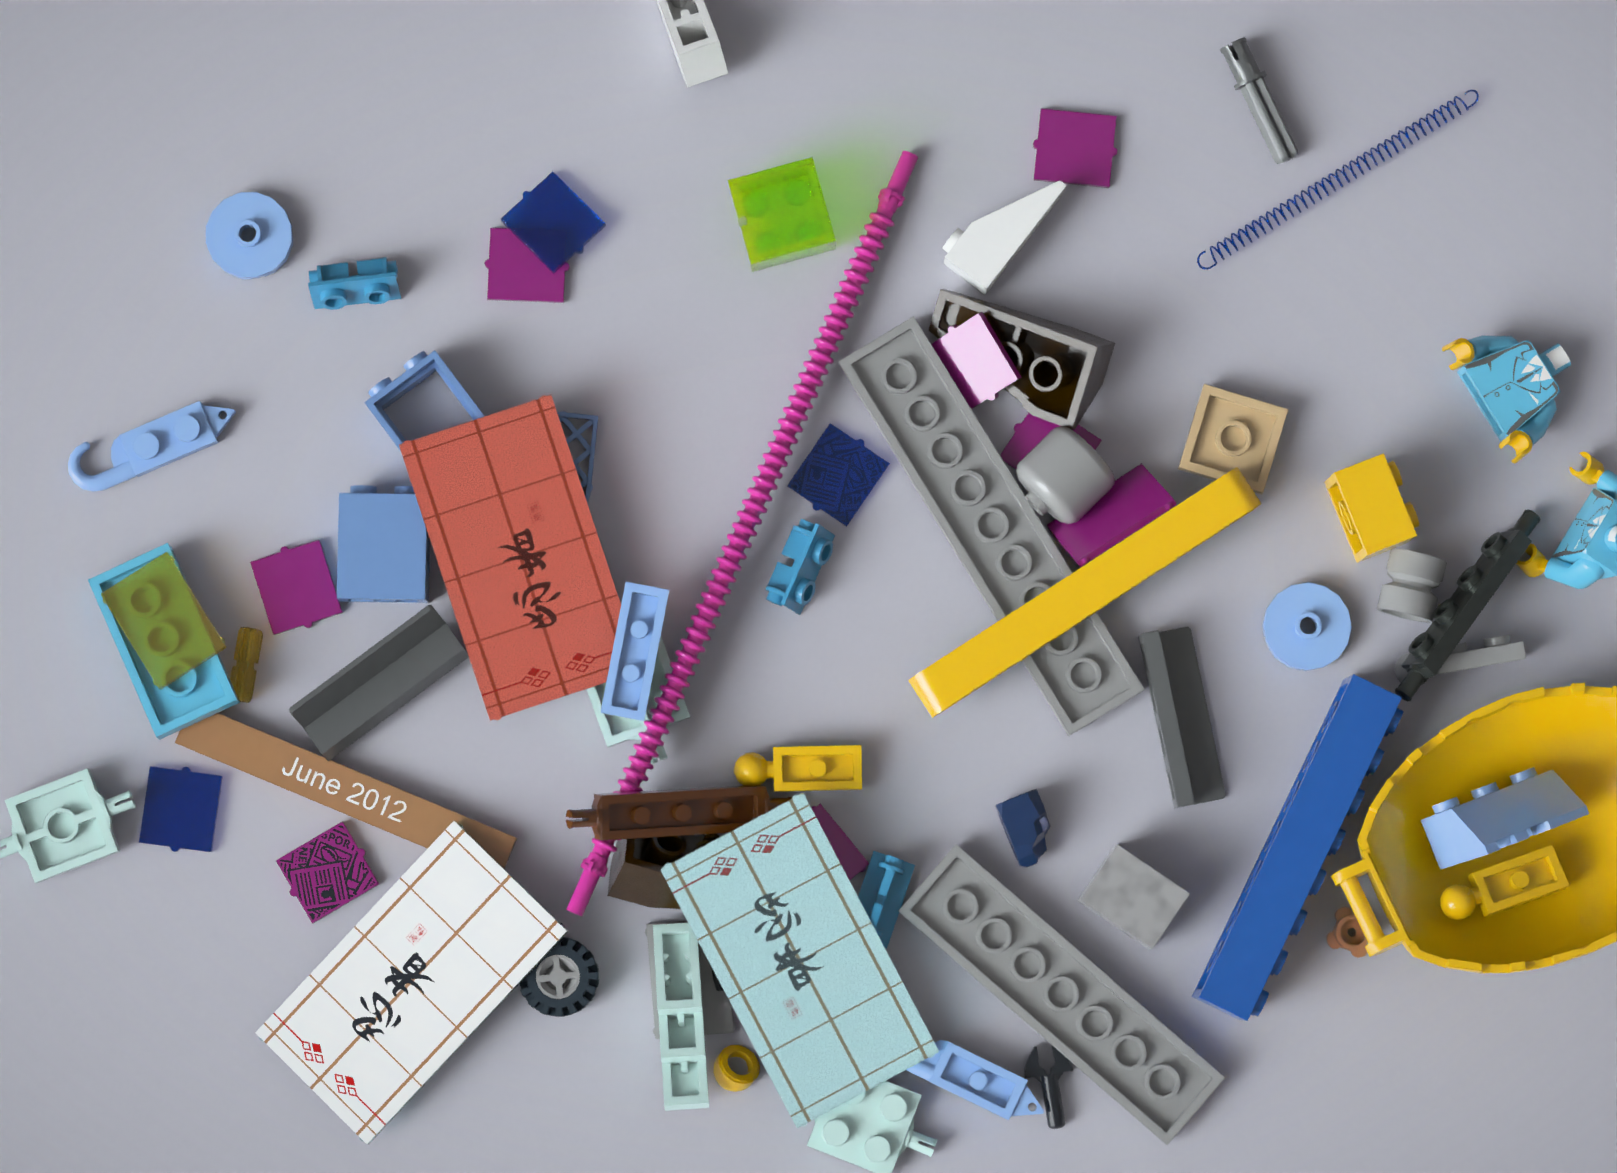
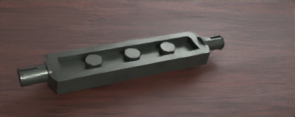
M1529 509L1524 510L1513 528H1510L1507 532H1496L1483 543L1481 547L1482 555L1473 566L1467 568L1457 580L1458 588L1450 599L1445 600L1436 608L1433 613L1434 621L1426 632L1421 633L1412 641L1408 648L1410 654L1401 665L1408 673L1395 689L1396 695L1402 697V700L1411 701L1422 683L1427 682L1429 678L1437 674L1532 542L1528 536L1541 521L1535 512Z

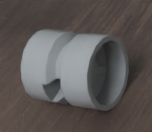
M1391 549L1386 569L1388 570L1387 575L1393 581L1382 585L1376 609L1396 617L1432 623L1438 598L1431 592V589L1439 587L1440 582L1443 581L1447 562L1420 552Z

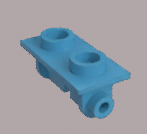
M383 257L380 259L357 261L358 275L350 276L348 262L317 265V270L309 271L310 282L308 283L314 309L336 310L347 305L363 303L383 304L389 300L401 299L397 281L398 268L396 260L388 261L387 257Z
M803 519L800 520L798 526L793 525L781 554L795 561L792 567L777 562L765 589L769 592L766 600L779 606L783 605L796 614L801 615L804 606L813 598L816 587L815 580L822 565L826 564L831 557L835 535L820 524H813Z
M873 851L858 899L882 945L887 949L899 915L898 910L902 906L915 865L899 858Z

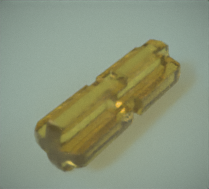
M240 627L238 630L234 660L237 662L236 666H232L230 676L233 688L239 701L242 703H249L252 700L257 670L254 669V664H258L263 638L261 630L250 627Z

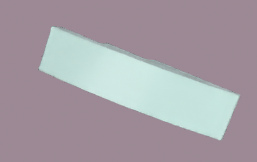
M689 923L653 925L665 1111L709 1108L699 942Z

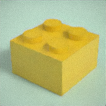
M1384 453L1334 472L1324 482L1357 563L1402 546L1417 536L1414 528L1420 525L1416 511L1411 502H1403L1398 489L1399 486L1403 485L1400 472L1394 461L1387 462Z

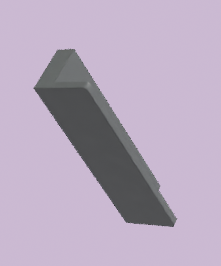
M428 605L291 706L289 712L305 729L324 758L330 761L466 660L469 655L434 607Z
M1182 627L1162 632L1156 630L1141 633L1138 638L1174 809L1225 798L1223 779L1191 629L1189 627Z

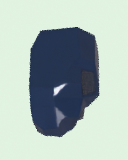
M1034 789L995 805L1019 866L1025 868L1037 864L1038 859L1047 851L1045 835L1051 827L1038 790Z

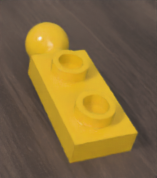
M861 745L773 747V761H766L762 755L754 752L741 755L734 765V775L737 781L744 786H758L763 784L767 778H774V792L862 790Z
M1549 845L1472 872L1467 876L1472 888L1469 889L1461 884L1447 887L1440 897V907L1447 917L1454 920H1463L1473 913L1476 905H1479L1485 918L1565 890L1569 883L1553 845Z

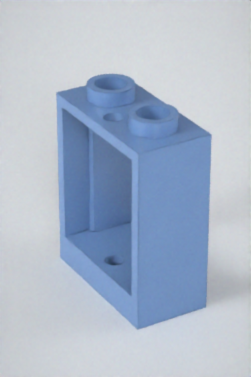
M435 350L429 355L425 351L415 355L403 366L406 370L405 373L394 381L387 377L377 383L368 392L371 398L364 402L400 451L399 445L408 442L384 410L436 371L473 421L485 417Z

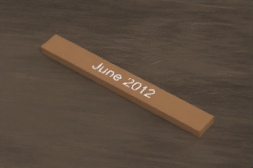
M219 713L180 730L175 741L178 745L427 849L455 821L488 855L505 869L517 841V838L332 760L327 761L320 755Z

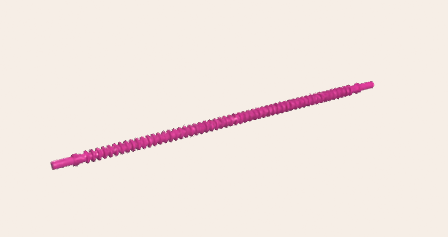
M902 151L887 187L879 192L878 208L876 212L869 214L872 222L871 224L864 225L867 234L859 236L862 245L854 248V252L857 254L856 258L849 259L852 268L844 270V275L847 279L839 282L842 290L841 292L834 293V298L837 301L835 304H829V309L832 312L830 315L824 316V321L827 322L826 326L819 327V332L822 335L820 338H814V344L817 346L815 349L808 351L811 360L803 362L806 371L798 374V377L801 379L800 384L793 385L796 394L788 396L791 405L783 408L786 416L785 418L778 419V423L781 425L780 429L773 430V435L776 438L774 441L768 442V447L771 450L769 453H763L762 455L766 460L764 465L759 464L757 466L758 470L761 471L760 475L752 477L755 486L747 489V492L750 494L749 499L742 500L745 509L737 511L740 520L732 523L735 531L733 534H727V539L730 542L728 546L723 545L721 547L722 551L725 552L724 556L716 558L719 567L711 570V573L714 575L713 580L706 581L709 590L701 592V597L704 598L702 604H696L699 612L697 615H691L690 617L694 623L692 627L685 628V631L689 633L688 637L680 639L683 648L682 650L675 651L678 660L670 662L673 671L671 674H665L668 682L666 685H660L659 687L662 695L661 697L654 698L657 707L649 709L652 718L650 721H644L647 729L645 732H639L638 734L642 738L641 743L633 745L634 749L637 750L636 754L628 757L631 765L629 768H623L626 777L618 780L621 788L619 791H613V793L643 791L640 784L642 781L647 782L649 779L645 773L647 769L652 770L654 768L651 764L652 758L659 757L656 748L664 745L661 737L663 734H669V730L666 728L668 722L673 723L675 721L671 716L672 712L680 710V707L677 705L678 699L685 698L682 689L690 687L687 678L695 675L692 667L694 664H700V659L697 658L699 652L704 653L706 651L705 647L702 646L703 642L711 640V637L708 635L709 629L716 628L713 619L721 617L718 608L726 605L723 597L725 594H731V589L728 586L730 583L737 581L733 576L734 572L742 570L739 561L747 558L744 553L745 548L752 547L749 538L757 536L754 527L755 525L762 524V520L759 518L760 514L767 513V508L764 505L766 502L772 501V497L769 495L770 491L777 490L778 488L775 484L776 478L781 479L783 477L782 473L779 472L781 467L788 466L785 457L793 454V451L790 449L791 444L798 443L795 434L803 432L800 423L808 420L805 412L806 410L813 409V405L810 403L811 399L818 398V393L815 390L817 387L823 386V381L820 380L821 376L828 375L829 373L825 367L827 364L834 362L833 358L830 357L832 352L836 353L839 351L836 342L843 341L844 337L841 331L842 329L846 330L849 328L846 320L847 318L854 317L851 308L859 305L856 297L857 295L861 296L864 294V290L861 288L862 284L869 283L866 274L874 271L871 263L872 261L879 260V256L876 254L877 250L884 249V244L881 240L889 238V233L886 229L894 226V222L891 219L896 213L897 208L901 207L905 201V197L902 194L918 160V156L911 152ZM592 838L591 841L595 844L589 856L582 861L580 867L584 870L566 908L567 911L581 917L583 916L600 876L605 878L608 871L607 863L610 853L617 851V848L614 846L616 840Z

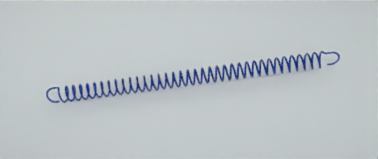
M1468 90L1466 93H1464L1465 95L1468 92H1475L1477 94L1476 101L1470 106L1467 107V105L1461 98L1455 96L1454 103L1452 101H1447V107L1444 105H1440V111L1434 109L1433 115L1427 113L1426 120L1424 118H1419V124L1417 122H1413L1412 128L1406 126L1405 132L1399 130L1398 137L1396 135H1392L1391 141L1389 139H1385L1384 145L1378 143L1377 149L1371 147L1370 153H1363L1364 159L1361 156H1357V163L1353 160H1350V167L1343 164V171L1340 169H1336V176L1333 173H1329V180L1327 178L1322 177V184L1319 182H1315V188H1313L1312 186H1308V193L1304 190H1301V197L1295 194L1294 201L1291 199H1287V206L1284 203H1280V210L1276 207H1273V214L1267 211L1266 218L1263 216H1259V223L1256 220H1252V227L1246 224L1245 231L1242 229H1238V235H1236L1235 233H1231V240L1227 237H1224V244L1218 241L1217 248L1214 246H1210V252L1215 264L1210 267L1201 266L1199 259L1203 253H1206L1205 250L1201 252L1197 258V263L1199 267L1208 270L1217 265V261L1213 255L1212 248H1214L1221 256V258L1225 260L1219 248V243L1226 249L1230 256L1232 255L1227 246L1226 239L1234 246L1236 251H1239L1234 242L1233 235L1238 238V240L1242 243L1243 247H1246L1241 238L1240 231H1242L1249 239V241L1252 243L1253 241L1249 236L1247 226L1254 232V234L1259 239L1260 237L1256 232L1254 222L1262 229L1264 234H1267L1262 225L1261 218H1263L1270 226L1271 230H1273L1274 228L1272 227L1269 221L1268 214H1270L1275 219L1277 224L1280 226L1281 224L1279 223L1276 217L1275 209L1283 216V218L1287 222L1288 220L1284 215L1281 205L1286 207V209L1290 212L1292 217H1294V214L1291 211L1288 201H1291L1298 209L1299 213H1301V210L1295 198L1296 196L1303 202L1305 207L1308 209L1309 207L1307 206L1304 200L1302 192H1304L1315 205V201L1311 196L1309 188L1313 189L1320 198V200H1322V197L1318 192L1316 184H1319L1326 192L1327 196H1329V193L1324 185L1323 179H1325L1336 192V189L1331 181L1330 175H1332L1343 188V184L1341 183L1338 177L1337 171L1341 172L1343 176L1346 178L1347 182L1350 183V180L1346 175L1344 166L1347 167L1351 171L1355 179H1357V176L1353 171L1351 162H1353L1364 175V172L1360 167L1358 158H1360L1367 165L1368 169L1371 170V167L1369 166L1366 160L1365 154L1369 155L1371 159L1374 161L1375 165L1378 166V163L1376 162L1373 156L1372 149L1375 150L1381 157L1382 161L1385 162V159L1380 152L1379 145H1381L1387 151L1388 155L1392 158V155L1387 148L1386 141H1388L1394 147L1395 151L1399 153L1397 147L1394 144L1393 136L1397 138L1403 146V148L1406 149V146L1404 145L1400 137V132L1403 133L1409 140L1410 144L1413 145L1412 140L1409 138L1407 128H1409L1415 134L1417 140L1420 141V138L1415 131L1414 124H1416L1422 130L1423 134L1427 136L1426 132L1422 127L1421 119L1427 123L1432 132H1434V130L1429 123L1428 115L1431 116L1435 120L1437 126L1441 128V125L1436 119L1435 111H1437L1442 116L1445 123H1448L1447 119L1443 115L1442 107H1444L1449 112L1452 119H1455L1454 115L1450 111L1449 102L1452 105H1454L1458 113L1462 115L1460 109L1456 104L1455 99H1459L1468 111V108L1472 107L1478 101V92L1476 90Z

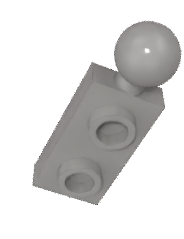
M1509 635L1483 639L1484 648L1467 651L1466 642L1460 643L1455 647L1437 674L1526 659L1523 641L1511 643ZM1410 652L1402 655L1395 665V674L1400 683L1408 673L1401 665Z

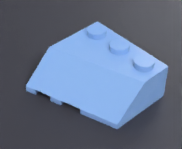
M1535 767L1509 776L1513 785L1500 790L1496 782L1472 790L1471 793L1474 800L1461 805L1457 797L1433 805L1432 808L1435 815L1422 819L1421 823L1441 870L1493 853L1501 848L1528 839L1529 836L1537 835L1588 815L1587 806L1553 769L1538 775Z

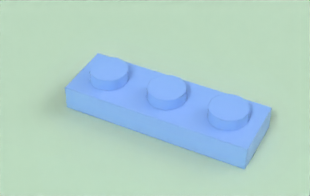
M631 582L625 583L601 713L640 721L645 720L669 595L668 589Z

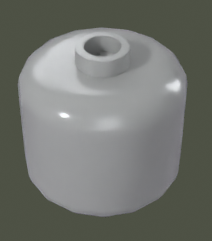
M1066 426L1052 429L1018 463L1016 469L1020 483L1028 492L1024 498L1031 507L1043 516L1048 512L1055 519L1065 524L1079 521L1115 483L1114 474L1103 458L1081 436Z

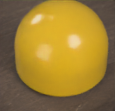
M741 1045L725 1047L717 1056L713 1066V1073L717 1083L722 1088L733 1092L747 1089L756 1080L760 1072L759 1061L755 1054ZM732 1057L744 1059L748 1067L747 1074L739 1075L733 1072L728 1065V1059Z

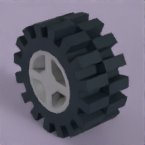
M561 937L519 982L522 996L528 1001V1004L544 1015L555 1017L572 1015L585 1008L595 996L600 980L598 964L591 951L582 943L570 938Z

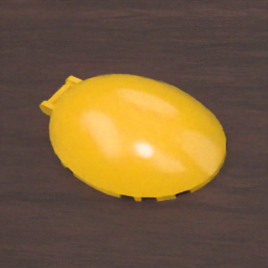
M1571 683L1570 686L1547 689L1540 687L1504 697L1471 712L1440 730L1436 736L1420 748L1415 749L1391 777L1386 780L1368 809L1357 839L1362 860L1331 875L1335 886L1341 885L1369 943L1365 946L1369 957L1379 955L1403 944L1413 957L1444 968L1475 973H1514L1557 965L1588 955L1617 942V686L1613 685L1612 688L1585 686V683ZM1535 767L1538 775L1553 769L1587 806L1588 815L1537 835L1529 836L1528 839L1506 846L1493 853L1441 870L1421 823L1422 819L1435 815L1432 808L1433 805L1454 797L1458 798L1461 805L1474 800L1471 793L1472 790L1493 782L1497 783L1500 790L1513 785L1509 776ZM1549 845H1553L1569 883L1565 890L1485 918L1479 905H1476L1473 913L1463 920H1454L1447 917L1440 907V897L1447 887L1461 884L1469 889L1472 888L1467 877L1472 872ZM1363 875H1368L1380 905L1395 931L1389 935H1384L1357 879Z

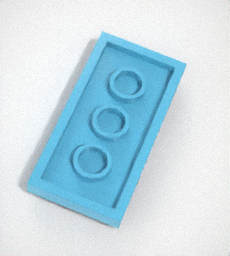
M166 543L88 579L151 727L159 740L240 703L170 544Z

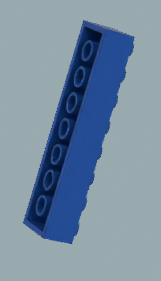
M1355 674L1343 679L1191 997L1238 1020L1248 1021L1250 1015L1259 1016L1269 996V992L1263 990L1269 975L1278 976L1289 953L1282 948L1289 935L1297 936L1308 914L1307 911L1301 908L1308 895L1311 896L1318 893L1326 877L1327 871L1321 869L1327 855L1330 856L1337 853L1346 834V831L1340 828L1345 816L1354 815L1358 810L1365 795V791L1359 787L1365 776L1368 777L1369 774L1373 775L1383 758L1385 751L1378 747L1384 736L1387 737L1388 734L1392 735L1395 732L1404 711L1397 708L1402 697Z

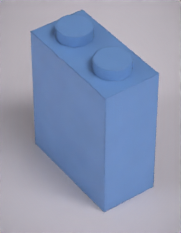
M353 485L350 486V493H339L337 599L341 602L429 603L430 537L413 486H395L394 494L377 493L376 486Z

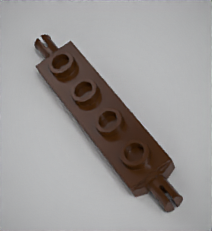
M762 785L594 794L592 809L567 810L566 817L572 819L566 820V824L569 829L592 827L595 839L598 840L728 833L789 801L792 797L770 798L766 787Z

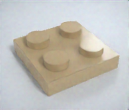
M1204 384L1178 469L1217 480L1227 472L1238 467L1252 490L1262 495L1288 409Z

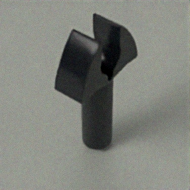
M1051 1045L1052 1055L1055 1060L1050 1068V1074L1047 1075L1046 1071L1039 1066L1037 1046H1034L1026 1061L1024 1078L1034 1077L1041 1083L1048 1127L1059 1129L1065 1126V1117L1058 1080L1063 1072L1073 1071L1069 1060Z

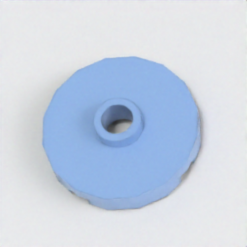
M240 192L224 199L212 211L206 225V245L214 262L227 274L242 280L266 277L275 273L287 261L293 247L292 225L287 212L273 198L258 192ZM246 228H254L256 230V237L250 242H245L241 238L242 231Z
M1309 582L1291 585L1278 593L1266 608L1262 624L1266 644L1273 656L1287 667L1303 671L1323 668L1338 659L1348 645L1352 628L1349 610L1340 596L1326 586ZM1309 618L1314 621L1315 631L1312 634H1305L1301 631L1300 622L1302 619Z

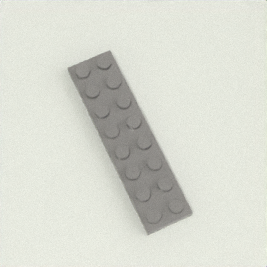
M957 844L898 910L900 914L1166 1145L1171 1142L1225 1079L1222 1074Z

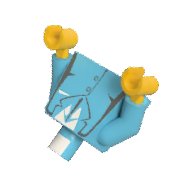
M1479 336L1469 340L1458 338L1443 346V352L1451 350L1455 353L1457 360L1449 365V368L1451 370L1460 368L1457 373L1500 440L1499 448L1502 449L1505 445L1512 446L1516 451V457L1511 462L1514 464L1519 462L1532 450V446L1545 435L1557 410L1554 397L1561 392L1553 376L1571 366L1568 355L1558 343L1538 355L1529 340L1519 343L1512 336Z
M1580 452L1579 454L1588 460L1586 468L1580 472L1572 467H1569V470L1585 484L1592 485L1597 483V488H1593L1550 560H1547L1539 549L1530 543L1525 552L1531 558L1527 561L1518 560L1516 563L1528 577H1537L1544 572L1546 578L1576 589H1584L1597 580L1617 576V475L1610 470L1604 472V466L1599 460L1587 452Z

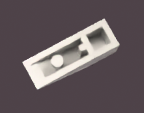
M656 0L687 88L728 74L721 45L704 0Z
M1059 180L971 222L965 231L957 228L943 246V249L948 252L944 258V265L982 294L986 295L1062 197L1067 185Z

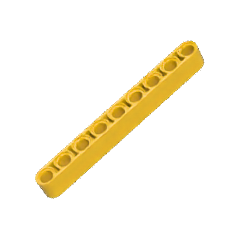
M1239 468L1232 469L909 679V683L932 718L1250 513L1262 503Z

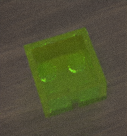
M813 157L728 180V188L738 225L741 227V236L751 272L836 249V239Z

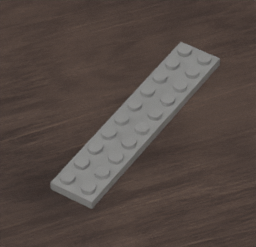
M914 316L839 361V365L997 621L1072 574V571L1033 508L1025 500V495ZM1097 612L1022 660L1068 736L1145 690Z

